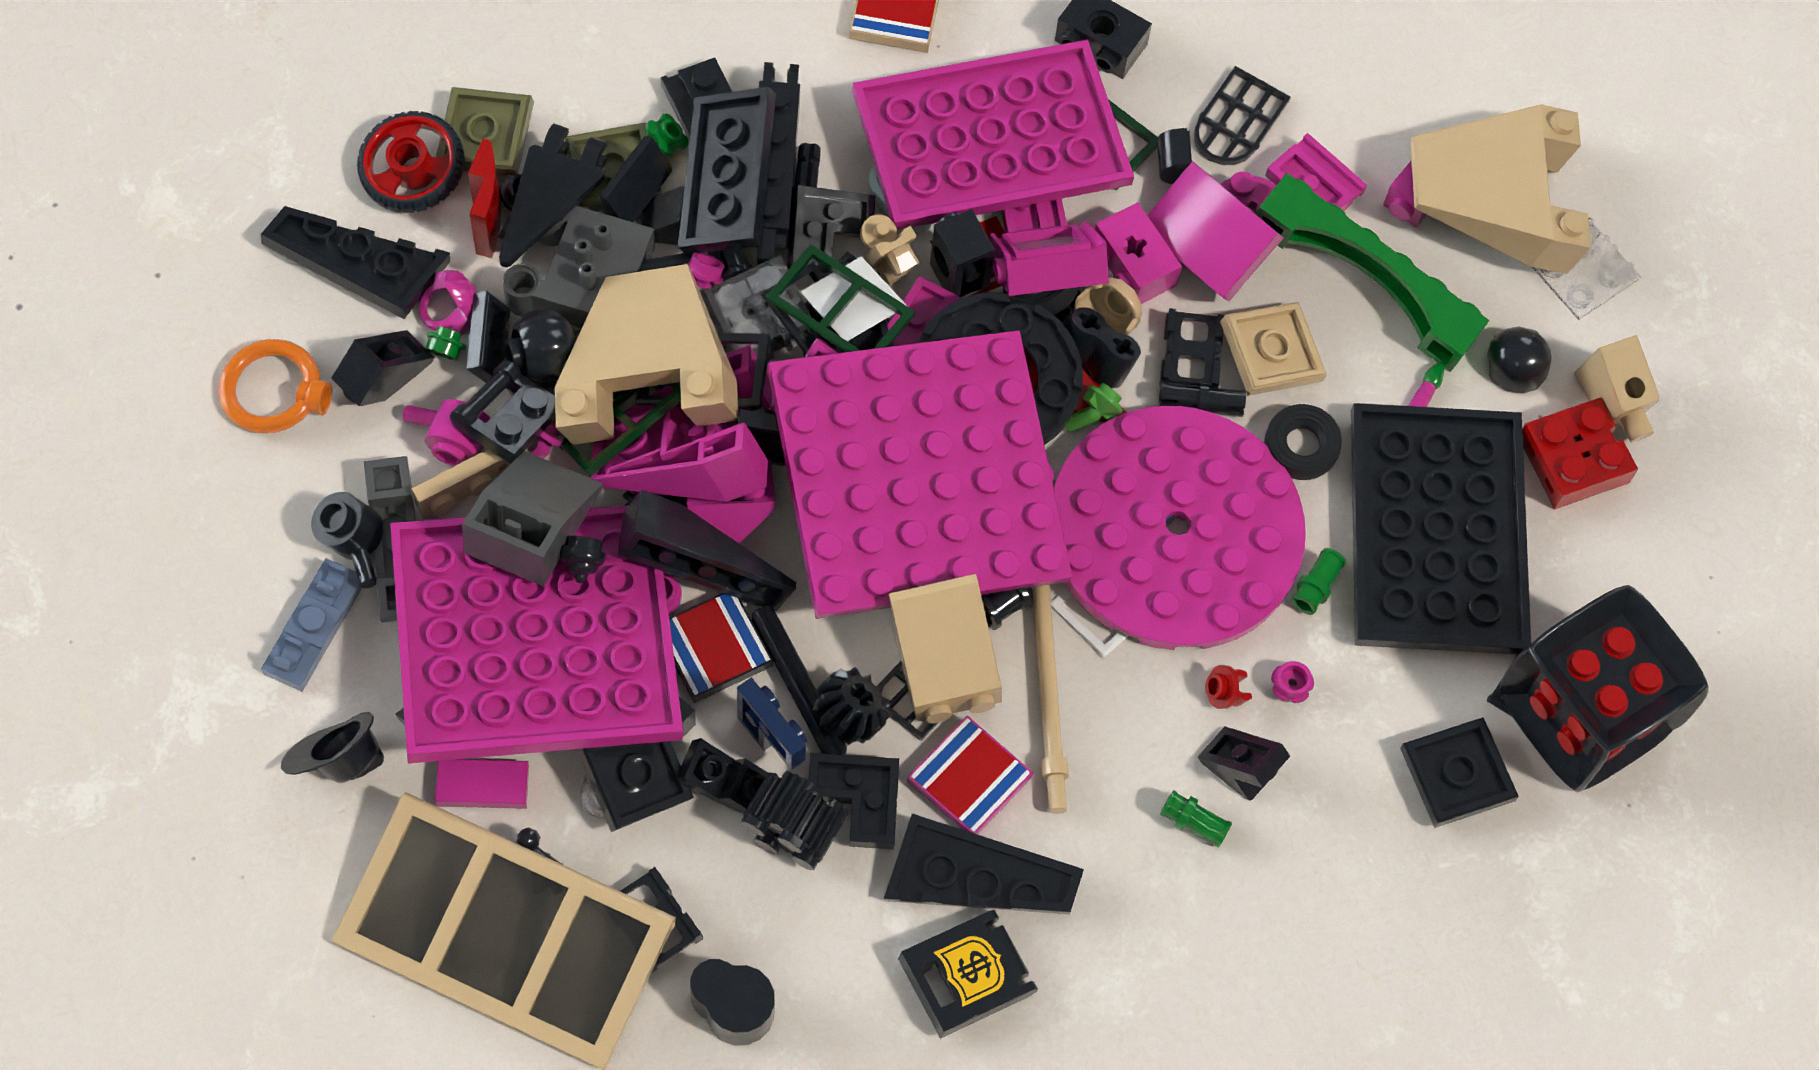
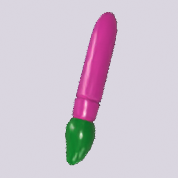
M1436 363L1427 370L1423 377V383L1408 406H1428L1435 390L1442 384L1445 370L1444 363Z

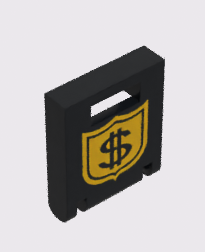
M990 910L901 951L898 957L940 1039L1024 1000L1038 990L1034 981L1019 986L1017 981L1028 977L1029 971L1004 925L989 931L988 927L999 920L995 910ZM934 963L955 1001L942 1008L924 976V973L931 971Z

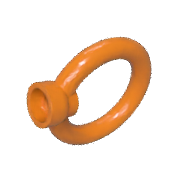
M266 339L242 348L226 364L219 381V399L226 415L236 425L255 433L268 434L287 430L302 421L309 413L323 416L328 411L332 400V384L320 379V372L313 357L301 346L287 340ZM268 356H280L293 361L301 370L303 381H301L297 388L296 402L292 407L274 416H257L249 413L240 405L236 395V385L241 373L248 365Z

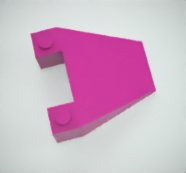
M747 345L726 353L737 380L738 398H752L757 355L751 345ZM767 372L762 399V408L765 409L771 408L772 392ZM667 385L650 396H669L674 390ZM635 404L623 412L637 423L656 406ZM675 406L589 478L603 483V488L636 492L644 490L654 494L728 502L742 496H751L767 487L768 459L745 422L733 426L734 421L697 427L680 406ZM738 408V416L740 413V409L751 411V409L753 408ZM615 416L614 439L594 442L591 460L628 430Z

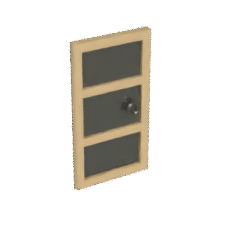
M405 792L399 798V803L331 942L597 1068L606 1070L671 930L675 927L676 917Z

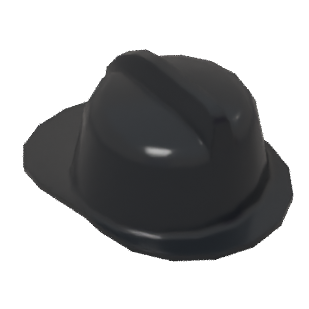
M363 712L343 723L307 736L286 753L281 761V770L285 774L297 775L318 769L338 783H345L366 775L384 762V754L370 730L374 716L370 712Z

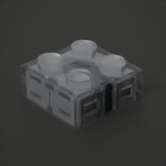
M781 255L705 290V294L724 333H764L771 336L768 361L774 359L773 352L786 347L789 352L799 347L760 295L764 289H769L777 284L788 271ZM793 284L788 287L780 297L810 316L796 285ZM790 316L804 337L813 331ZM730 344L733 351L751 345L756 355L758 354L759 345Z

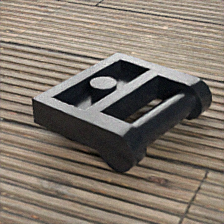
M504 360L494 369V376L466 404H459L449 416L451 423L459 431L511 464L556 419L555 396L522 375L520 369L513 362ZM505 389L514 393L487 423L478 418Z

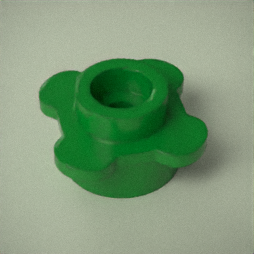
M662 114L658 121L649 120L645 125L646 136L648 134L653 137L665 156H672L676 149H685L689 145V140L683 134L681 126L669 114Z

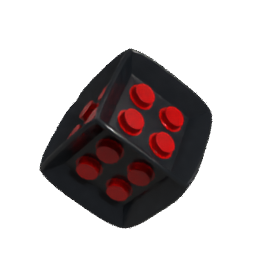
M1630 585L1615 588L1599 596L1545 631L1529 647L1517 655L1500 683L1502 699L1517 725L1554 773L1575 792L1589 789L1603 782L1656 747L1673 730L1688 721L1703 703L1709 690L1703 671L1684 643L1655 607Z

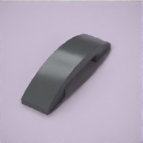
M407 456L364 461L369 507L377 511L381 516L384 527L382 539L374 550L381 623L397 621L390 523L416 521Z

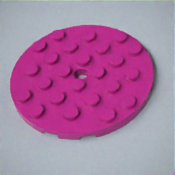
M1155 406L1133 410L1116 416L1091 431L1078 443L1063 464L1054 485L1073 576L1069 582L1064 583L1081 606L1096 620L1113 631L1118 629L1127 635L1140 639L1139 643L1170 650H1175L1176 647L1201 646V649H1206L1236 640L1253 631L1277 610L1292 587L1302 564L1306 537L1305 517L1299 494L1288 471L1278 463L1271 454L1269 447L1257 436L1239 424L1212 412L1183 406ZM1171 515H1175V518H1179L1182 521L1186 520L1188 532L1182 535L1171 533L1167 529L1166 519Z

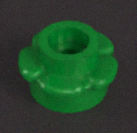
M438 326L435 333H426L429 339L425 350L432 354L457 361L461 350H466V345L460 342L462 335L456 331Z

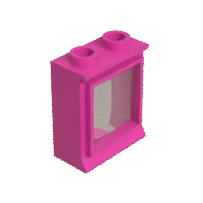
M1088 221L1083 222L1078 227L1074 224L1004 233L1002 238L999 239L995 233H990L991 243L995 249L992 272L996 283L1001 284L1009 296L1109 283L1106 241Z

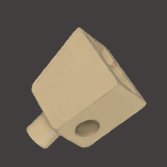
M1634 335L1598 348L1574 372L1588 400L1602 398L1615 425H1623L1630 443L1654 434L1646 412L1659 401V393L1638 336Z

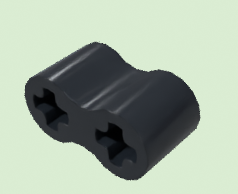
M1086 307L1077 308L1072 313L1065 327L1075 341L1082 366L1090 372L1092 378L1100 385L1104 383L1110 388L1122 386L1141 354L1140 346L1129 335L1111 328L1106 323L1104 317L1095 310Z

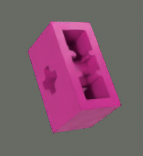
M1138 202L1095 224V230L1106 241L1108 268L1113 274V278L1122 279L1132 287L1141 304L1177 286L1182 265Z

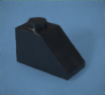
M408 330L355 339L331 379L343 390V394L348 400L358 406L386 401L427 368L435 357L426 351L425 347Z

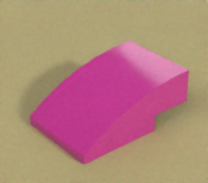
M1194 161L1191 162L1147 215L1175 257L1228 302H1230L1283 239L1280 234Z

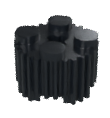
M787 770L779 778L778 774L770 772L744 812L741 824L757 834L754 842L766 851L777 854L779 849L782 848L784 851L792 854L791 859L798 865L808 870H815L848 815L847 809L834 798L828 805L822 796L811 789L814 784L804 777L801 778L796 773L793 774Z

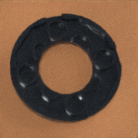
M1005 293L971 295L955 301L942 309L927 324L918 343L1020 330L1024 351L1033 360L1038 375L1034 399L1044 445L1053 440L1071 419L1077 406L1083 383V368L1078 348L1062 322L1036 303L1033 306L1024 301L1013 299L1009 294Z

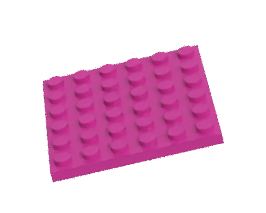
M1020 330L769 362L767 372L816 619L890 608V593L973 574L977 576L981 595L1024 587L1029 588L1069 582L1073 578Z
M629 505L590 508L574 535L590 537L603 542L602 552L606 554L605 562L602 566H599L596 573L588 575L584 582L577 583L569 574L568 567L560 558L544 586L465 554L463 549L462 523L466 517L390 523L408 764L683 740V725L664 573L656 568L618 555L623 513Z

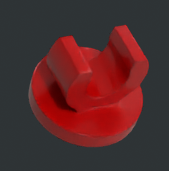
M1218 665L1213 668L1205 683V691L1212 706L1217 709H1228L1231 706H1241L1252 699L1251 693L1239 691V682L1248 677L1247 672L1241 669L1234 670L1228 665Z

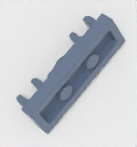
M325 558L263 664L261 670L264 675L303 692L362 589L356 571Z

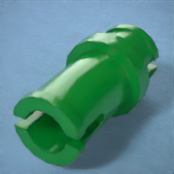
M1324 548L1308 575L1301 576L1296 584L1298 591L1291 598V603L1297 610L1313 615L1317 611L1319 604L1326 603L1331 594L1330 587L1346 564L1345 558L1339 552L1330 548Z
M1173 790L1160 815L1174 821L1175 828L1182 831L1185 827L1219 848L1232 822L1226 821L1197 804L1198 799L1193 796L1187 799Z

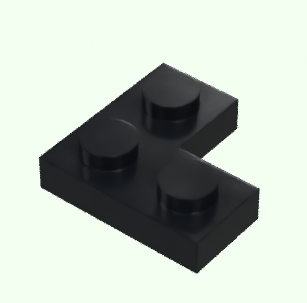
M803 185L792 187L787 270L790 269L810 244H813L833 258L834 234L860 237V229L864 221L875 213L876 195ZM812 258L810 262H815L823 274L830 270Z
M810 753L808 781L814 784L811 789L822 796L826 802H831L834 798L839 803L852 804L849 847L894 849L899 758Z

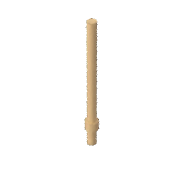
M1043 585L1032 587L1045 758L1041 760L1042 779L1047 781L1049 812L1060 814L1067 811L1065 779L1069 777L1068 759L1063 756L1050 586Z

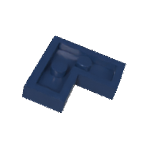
M751 677L737 687V718L763 751L772 746L789 769L793 770L806 759L805 743L808 741L807 737L793 719L787 722L778 711L780 704L774 693L765 685L760 688Z

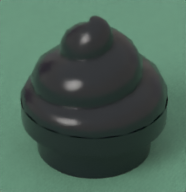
M569 536L567 545L562 546L561 560L568 567L569 574L577 583L584 582L588 575L596 573L599 566L604 564L606 554L602 552V541L585 536Z

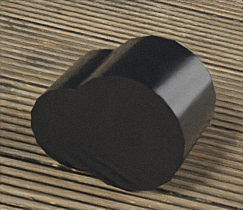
M721 959L706 960L693 970L690 978L691 1003L694 1010L707 1020L711 1031L721 1041L734 1046L749 1045L759 1041L770 1030L775 1013V994L770 980L760 970L748 965H731L729 962Z

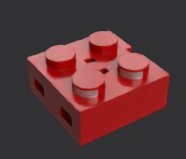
M1601 397L1527 422L1522 429L1523 449L1554 510L1629 484L1638 471V467L1624 440L1616 442L1612 434L1616 425Z

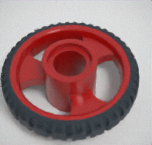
M408 111L407 113L394 114V117L389 116L387 119L382 120L381 124L378 123L373 127L372 132H369L363 140L364 143L361 144L357 158V171L360 182L370 198L385 209L399 213H414L415 211L428 210V207L433 208L440 204L441 200L444 201L451 195L450 192L455 190L459 184L458 181L461 180L465 166V154L461 140L449 123L431 113ZM426 129L438 134L447 144L449 154L443 157H432L423 140L416 136L418 131ZM390 137L394 138L388 144L385 153L386 161L390 168L383 173L374 174L373 163L379 148ZM418 158L414 164L404 166L409 159ZM434 178L438 181L434 186L422 193L409 196L396 195V190L400 184L407 189L416 190L424 188Z

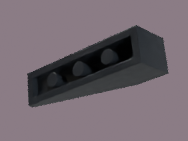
M641 490L623 513L618 548L619 556L762 607L771 605L776 612L796 590L797 582L682 504Z

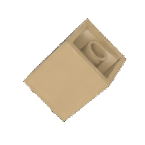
M976 574L889 594L892 627L916 722L926 720L928 723H938L951 718L953 713L969 710L971 713H982L994 708L996 703L1002 702L1001 681Z

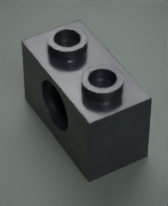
M1072 0L1058 18L1055 41L1061 45L1088 40L1097 67L1103 72L1113 73L1123 79L1148 45L1152 23L1112 0ZM1096 33H1102L1106 36H1098Z
M970 209L960 214L953 212L942 217L938 223L934 224L930 266L941 286L961 298L989 289L995 249L974 211Z

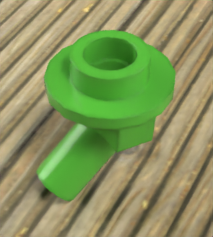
M1104 383L1099 387L1090 384L1083 396V399L1089 406L1073 413L1066 427L1070 432H1074L1098 421L1101 417L1107 421L1113 419L1123 411L1122 407L1118 404L1122 399L1121 396Z

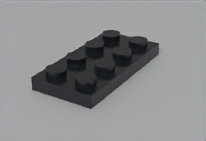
M769 87L696 97L694 99L678 248L684 254L761 245L776 94Z

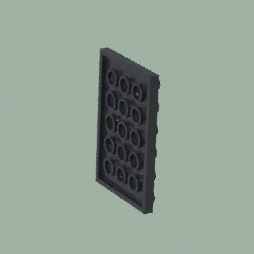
M1353 403L1351 408L1355 646L1519 654L1531 645L1522 412Z

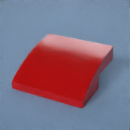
M483 138L468 172L473 201L469 215L476 254L492 259L500 233L501 200L492 144L490 140Z

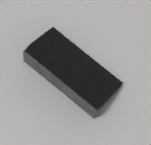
M648 134L643 137L600 194L603 214L634 223L672 173L671 164L653 137Z

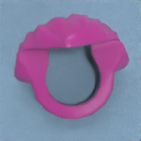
M452 269L438 272L435 275L433 285L424 291L419 302V315L425 326L434 331L440 326L453 329L461 335L467 333L471 328L474 293L477 292L476 287L458 270ZM447 290L458 308L446 319L434 321L428 314V302L436 292Z

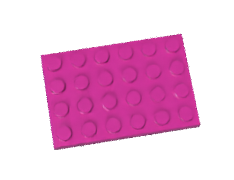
M1088 40L853 83L852 94L887 210L897 230H902L909 226L918 227L938 223L942 217L953 212L960 214L972 209L975 215L1130 186L1133 183L1134 174Z

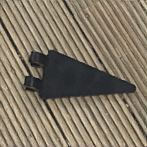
M553 123L546 134L543 146L532 145L529 147L499 255V263L502 267H510L604 181L605 172L603 168L607 162V156L602 155L607 147V142L590 137L584 147L581 159L566 156L569 150V143L564 141L569 134V128Z

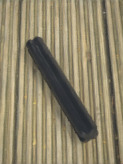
M765 605L756 609L752 613V622L821 753L845 755L847 753V745L842 736L832 739V731L827 726H819L822 716L812 711L816 701L814 695L817 689L774 608L771 605Z

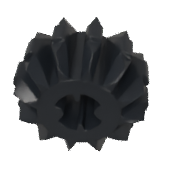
M856 667L849 671L840 668L837 672H833L817 688V692L814 695L816 701L812 711L822 716L819 726H827L832 731V739L842 736L847 745L857 741L863 744L871 740L885 726L886 720L889 718L887 708L891 702L881 696L884 686H875L871 682V674L862 677Z

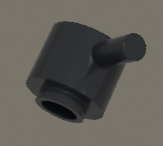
M336 492L325 497L318 504L312 516L311 528L314 537L340 556L353 560L362 588L374 587L377 577L370 554L377 548L383 536L384 527L381 516L377 511L350 493Z

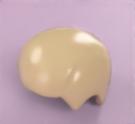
M1109 278V283L1088 286L1075 300L1074 310L1080 307L1093 309L1104 317L1106 323L1118 332L1128 335L1140 323V317L1142 316L1141 302L1135 290L1122 279Z

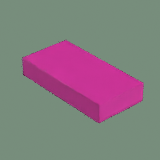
M469 759L438 761L436 806L527 809L529 762Z

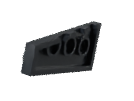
M287 206L282 208L261 233L262 245L402 319L407 317L420 301L424 291L433 284L435 275L438 272L444 271L450 263V252L435 249L434 253L416 248L415 242L401 238L397 242L376 237L375 231L358 227L357 230H351L337 226L336 220Z
M912 813L884 896V901L1070 914L1084 869Z

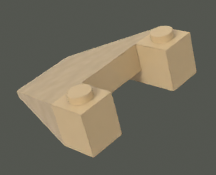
M1540 104L1413 136L1410 140L1415 209L1530 267L1568 274L1591 249L1588 213L1550 205L1547 171L1558 173L1581 146L1578 112Z
M688 264L605 278L555 385L556 428L573 445L614 439L613 392L680 382L681 409L697 427L738 421L737 380Z

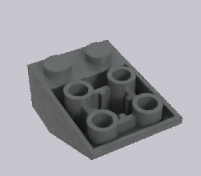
M524 451L482 491L462 523L464 553L544 586L561 558L562 546L567 545L569 536L575 535L602 490L603 483Z

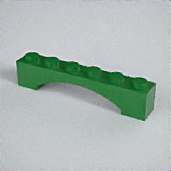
M1288 173L1284 175L1256 212L1258 217L1283 237L1282 241L1277 245L1281 249L1286 244H1295L1329 253L1355 266L1376 281L1394 298L1409 317L1421 340L1417 348L1437 363H1444L1445 369L1450 372L1490 321L1481 314L1475 305L1462 301L1451 293L1442 281L1429 277L1414 266L1409 257L1392 250L1381 242L1372 230L1359 226L1347 217L1339 206L1328 203L1314 193L1306 182L1295 179Z

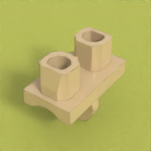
M876 214L864 221L860 229V237L862 243L870 249L864 259L873 269H877L881 278L888 285L907 276L910 270L920 263L909 245L917 237L911 226L905 228L897 236V228L894 222L885 215Z

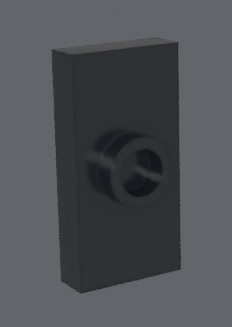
M487 290L474 293L471 328L468 333L469 348L466 368L485 383L494 376V369L505 360L504 342L508 339L510 308Z

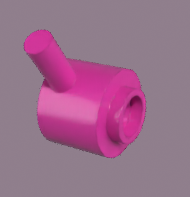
M446 399L442 401L438 411L407 405L403 410V420L405 422L430 427L425 437V444L436 459L447 465L456 466L481 453L484 447L459 431L451 423L450 413L459 404H466L467 402ZM484 411L478 416L485 423L491 419Z

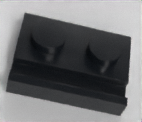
M715 57L681 69L677 75L669 78L667 75L661 77V86L689 143L694 99L696 97L733 92Z

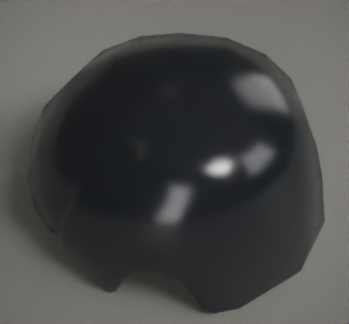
M1520 326L1501 330L1490 342L1487 352L1490 366L1489 376L1495 384L1506 391L1522 394L1534 391L1547 379L1552 359L1551 350L1548 342L1536 330Z

